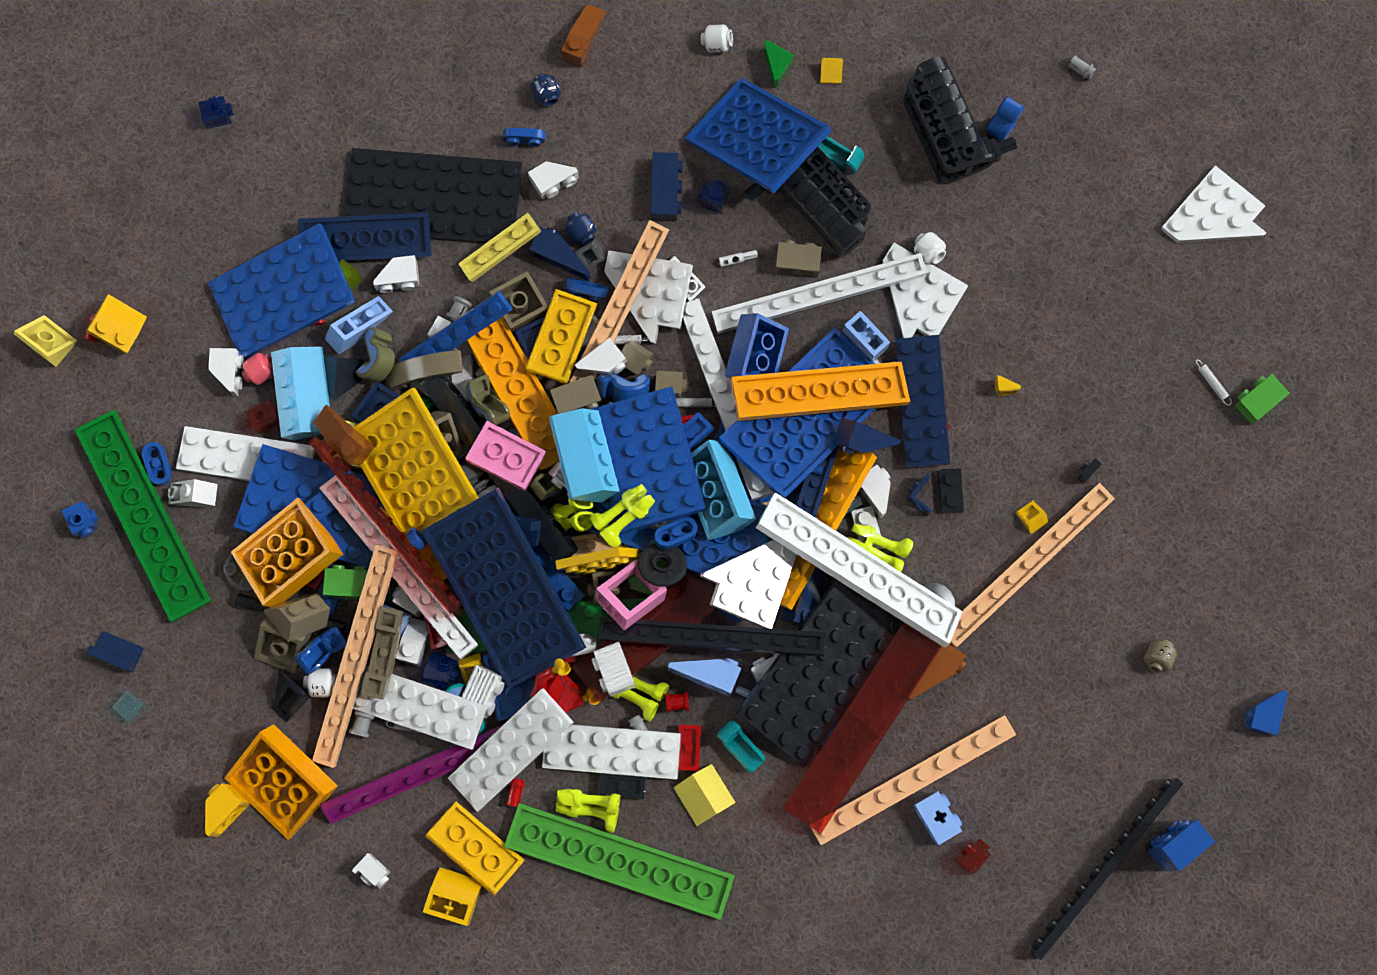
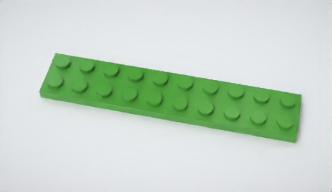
M520 803L518 804L504 845L506 848L720 920L735 875Z

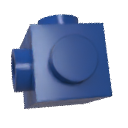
M83 501L62 510L72 535L78 538H86L94 533L93 530L98 529L96 524L99 521L97 514L93 509L90 510L88 504Z

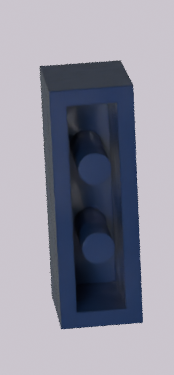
M653 152L651 220L677 221V214H681L682 201H677V196L682 194V181H678V173H682L683 160H679V153Z

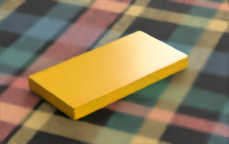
M556 289L525 370L562 384H568L597 303Z
M455 802L425 836L494 896L525 861L514 850L504 847L505 843L458 802Z

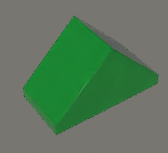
M767 40L764 41L763 50L773 87L776 88L793 64L794 55Z

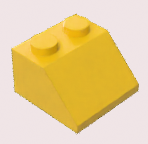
M108 294L85 332L126 354L137 338L147 317Z
M224 783L221 785L216 784L208 792L210 796L206 799L205 833L210 837H219L250 805L232 785Z

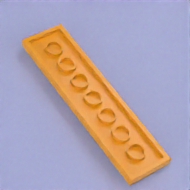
M502 316L465 342L482 372L489 376L491 387L496 397L507 404L510 411L509 420L518 436L546 451V455L538 467L540 473L553 467L559 461L549 421L550 416L558 413L537 376L525 370L528 360Z
M902 362L735 376L730 380L738 421L903 406L910 403Z
M841 446L838 447L816 515V519L835 531L877 459L871 452L861 453L854 451L853 454L841 451ZM796 555L780 606L792 610L816 567L799 555Z

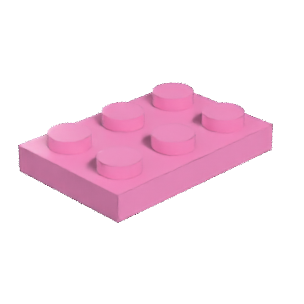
M487 421L467 454L465 461L525 491L544 459L546 451Z

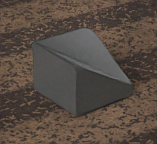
M595 238L575 251V254L587 269H590L606 258V254Z

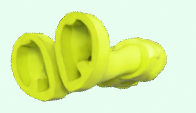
M642 484L625 491L622 494V500L602 514L594 513L590 517L594 527L601 531L600 535L613 548L619 547L621 544L619 533L636 518H644L655 503L651 495L644 497L647 490ZM626 509L628 510V511H627L623 516H621L616 522H614L612 525L609 526V522H610L612 519H614L617 515H619V514H620L621 512H623L624 510H626Z
M568 498V505L555 504L550 508V511L566 532L571 527L579 532L590 529L593 525L590 520L593 513L583 511L593 507V502L571 500ZM578 511H583V512H579V513L574 514L571 518L568 519V515H570V514H572V513H575V512H578Z
M853 525L851 531L860 537L866 538L865 543H862L857 539L848 537L849 540L896 570L902 571L904 566L903 560L887 555L872 545H879L902 558H906L913 547L911 539L905 538L901 541H892L877 534L876 529L870 525Z
M632 675L636 689L647 693L659 702L664 699L665 693L669 689L668 684L665 682L657 685L649 684ZM632 690L612 696L615 699L625 698L638 705L643 711V718L648 722L652 721L659 707L657 702L644 698Z
M563 789L557 791L555 810L573 818H577L578 815L601 818L605 821L606 831L614 833L621 797L619 794L599 796L582 794V791L577 789Z

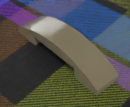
M461 351L433 353L393 365L392 371L385 378L386 387L395 391L406 388L407 384L421 380L462 373Z
M380 606L375 627L377 629L369 669L368 672H365L361 695L384 699L398 651L403 611Z

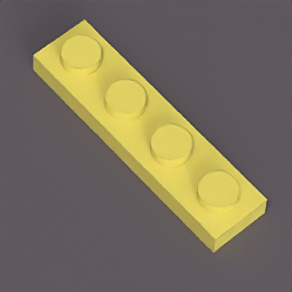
M527 213L461 261L459 265L469 281L474 282L541 233V230L531 215Z

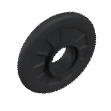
M655 543L642 550L637 563L639 573L643 579L659 587L676 584L683 578L687 570L686 557L678 547L663 550L657 547ZM659 560H665L668 563V567L661 569L657 567L656 563Z

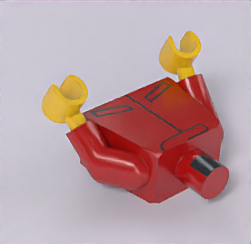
M556 659L554 666H550L536 675L534 688L530 694L532 698L544 688L565 713L585 705L586 701H589L592 705H596L601 701L600 694L593 687L588 688L586 695H583L584 691L567 676L571 668L567 662L564 663L563 659Z

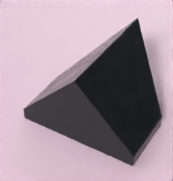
M323 355L328 393L333 401L362 381V378L357 376L356 371L364 364L363 359Z
M279 668L275 701L271 708L288 722L311 696L286 672Z

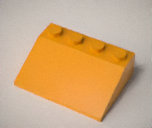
M296 498L231 551L263 606L268 607L285 602L343 555L331 534L300 498Z
M274 724L259 732L225 776V779L287 840L293 837L338 787Z

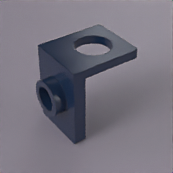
M929 474L921 482L916 480L909 489L912 494L907 499V501L927 516L932 512V509L917 499L916 495L930 479L931 476Z

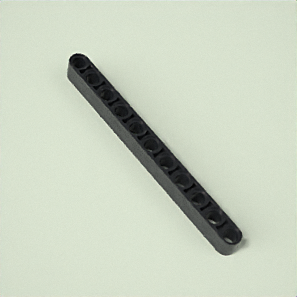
M436 376L419 381L439 410L451 413L457 434L470 450L485 425L449 376ZM488 473L519 516L541 520L539 542L554 561L569 558L578 551L575 542L544 501H540L529 488V485L523 491Z

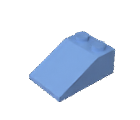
M726 658L725 661L715 659L671 662L668 665L669 672L729 697L741 671V668L738 667V662Z

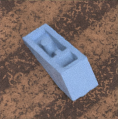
M378 296L331 324L325 340L338 354H341L364 338L369 328L377 327L393 311Z

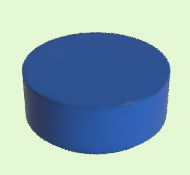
M411 528L406 533L408 540L417 549L421 550L427 545L426 538L416 528Z

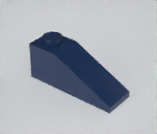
M540 227L541 233L536 235L529 249L531 256L586 281H590V271L563 238L558 235L559 233L549 227L547 229Z
M841 418L833 441L834 444L841 446V451L853 454L854 451L865 453L899 445L901 442L900 439L845 418Z
M815 567L792 610L784 608L781 620L798 628L802 625L820 601L823 570Z

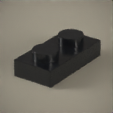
M961 468L939 469L941 514L963 513Z
M601 773L599 796L619 794L621 798L644 799L646 777Z

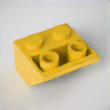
M440 867L430 888L423 912L469 926L482 885L473 877Z

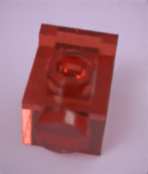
M269 399L246 412L248 418L245 421L251 431L255 429L258 434L279 424V415ZM264 413V417L258 420L257 416Z
M978 839L973 845L969 842L961 851L963 856H956L954 860L970 875H974L992 854L988 851L990 847L984 841Z

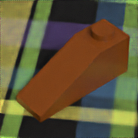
M586 4L570 30L561 50L564 61L583 67L606 11Z
M328 405L323 407L313 421L333 450L350 465L363 464L375 447Z
M950 644L946 648L939 645L905 699L910 701L953 676L956 672L960 674L966 665V662L963 660L967 655Z

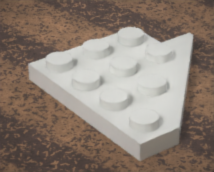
M1214 166L1162 226L1161 230L1177 243L1261 238L1266 232L1256 225L1253 220L1265 205L1217 166Z
M893 243L882 263L915 254ZM924 262L927 276L889 286L902 337H912L916 330L925 336L939 335L968 285L934 265Z
M608 251L604 272L615 289L633 254ZM655 258L630 309L650 342L656 344L659 326L675 329L681 328L693 265Z
M773 539L701 573L700 577L717 584L710 605L760 627L772 629L797 554Z

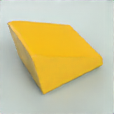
M821 59L820 84H842L843 59Z
M997 375L994 379L997 396L1016 395L1021 389V385Z
M1034 500L1015 512L1031 534L1048 523L1047 514Z
M479 653L458 660L465 685H467L475 665L483 666Z

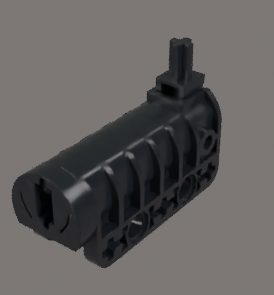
M935 57L917 65L914 77L908 81L903 103L933 170L941 183L951 184L979 173L990 167L993 163L999 162L1002 154L1017 149V142L1013 137L996 142L995 138L988 140L987 136H981L945 57ZM916 115H918L920 122L916 120ZM933 152H935L938 160L933 157ZM944 171L952 173L950 179L942 176Z
M817 146L814 152L779 187L776 194L781 191L842 258L864 241L867 231L864 226L866 225L871 206L869 201ZM816 157H820L823 160V165ZM754 183L744 191V194L748 200L753 201L764 191L767 194L771 192ZM844 188L850 189L852 196Z

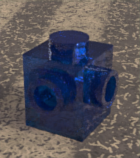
M213 96L208 100L198 102L202 121L207 129L232 124L233 107L231 103H227L224 96Z
M709 180L707 187L703 185L699 198L702 199V208L722 214L729 196V187L722 181Z
M433 651L425 665L422 681L447 690L451 682L455 683L460 671L456 669L459 661Z

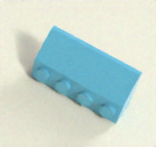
M290 347L271 352L281 437L296 441L322 435L313 421L325 405L330 407L323 348Z
M582 408L550 416L549 421L569 499L602 503L620 492L599 411Z
M706 441L694 450L691 456L706 511L699 512L698 515L707 539L712 540L741 531L754 522L756 517L731 453L719 441Z

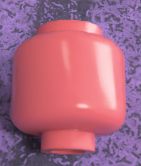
M256 353L243 363L244 371L242 375L248 383L253 382L256 385H261L274 376L272 358L268 354Z

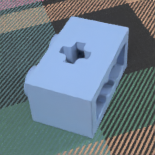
M861 311L844 325L842 332L870 360L874 361L888 349L889 340Z
M939 791L913 805L936 845H940L962 832L960 828L962 823L956 813L952 815L948 808L950 806L949 800L944 793L940 795ZM936 811L937 813L944 814L942 818L943 823L934 820L937 816Z

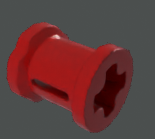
M684 691V694L670 695L669 692L665 693L667 713H670L671 710L681 709L689 711L688 691Z

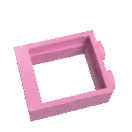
M638 559L596 589L594 598L623 630H626L663 602L667 592L666 587L652 585L643 579L638 570ZM635 574L653 594L629 611L611 590Z

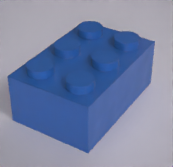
M758 313L741 314L725 377L731 379L735 376L778 373L789 328Z
M1197 819L1175 820L1166 827L1168 832L1161 836L1158 834L1149 841L1151 846L1146 850L1163 871H1181L1215 841Z

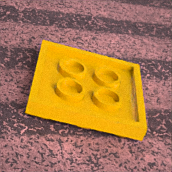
M615 547L555 560L557 570H565V573H583L585 575L596 573L597 569L617 568L616 565L624 564V566H628L639 558L641 551L634 548Z

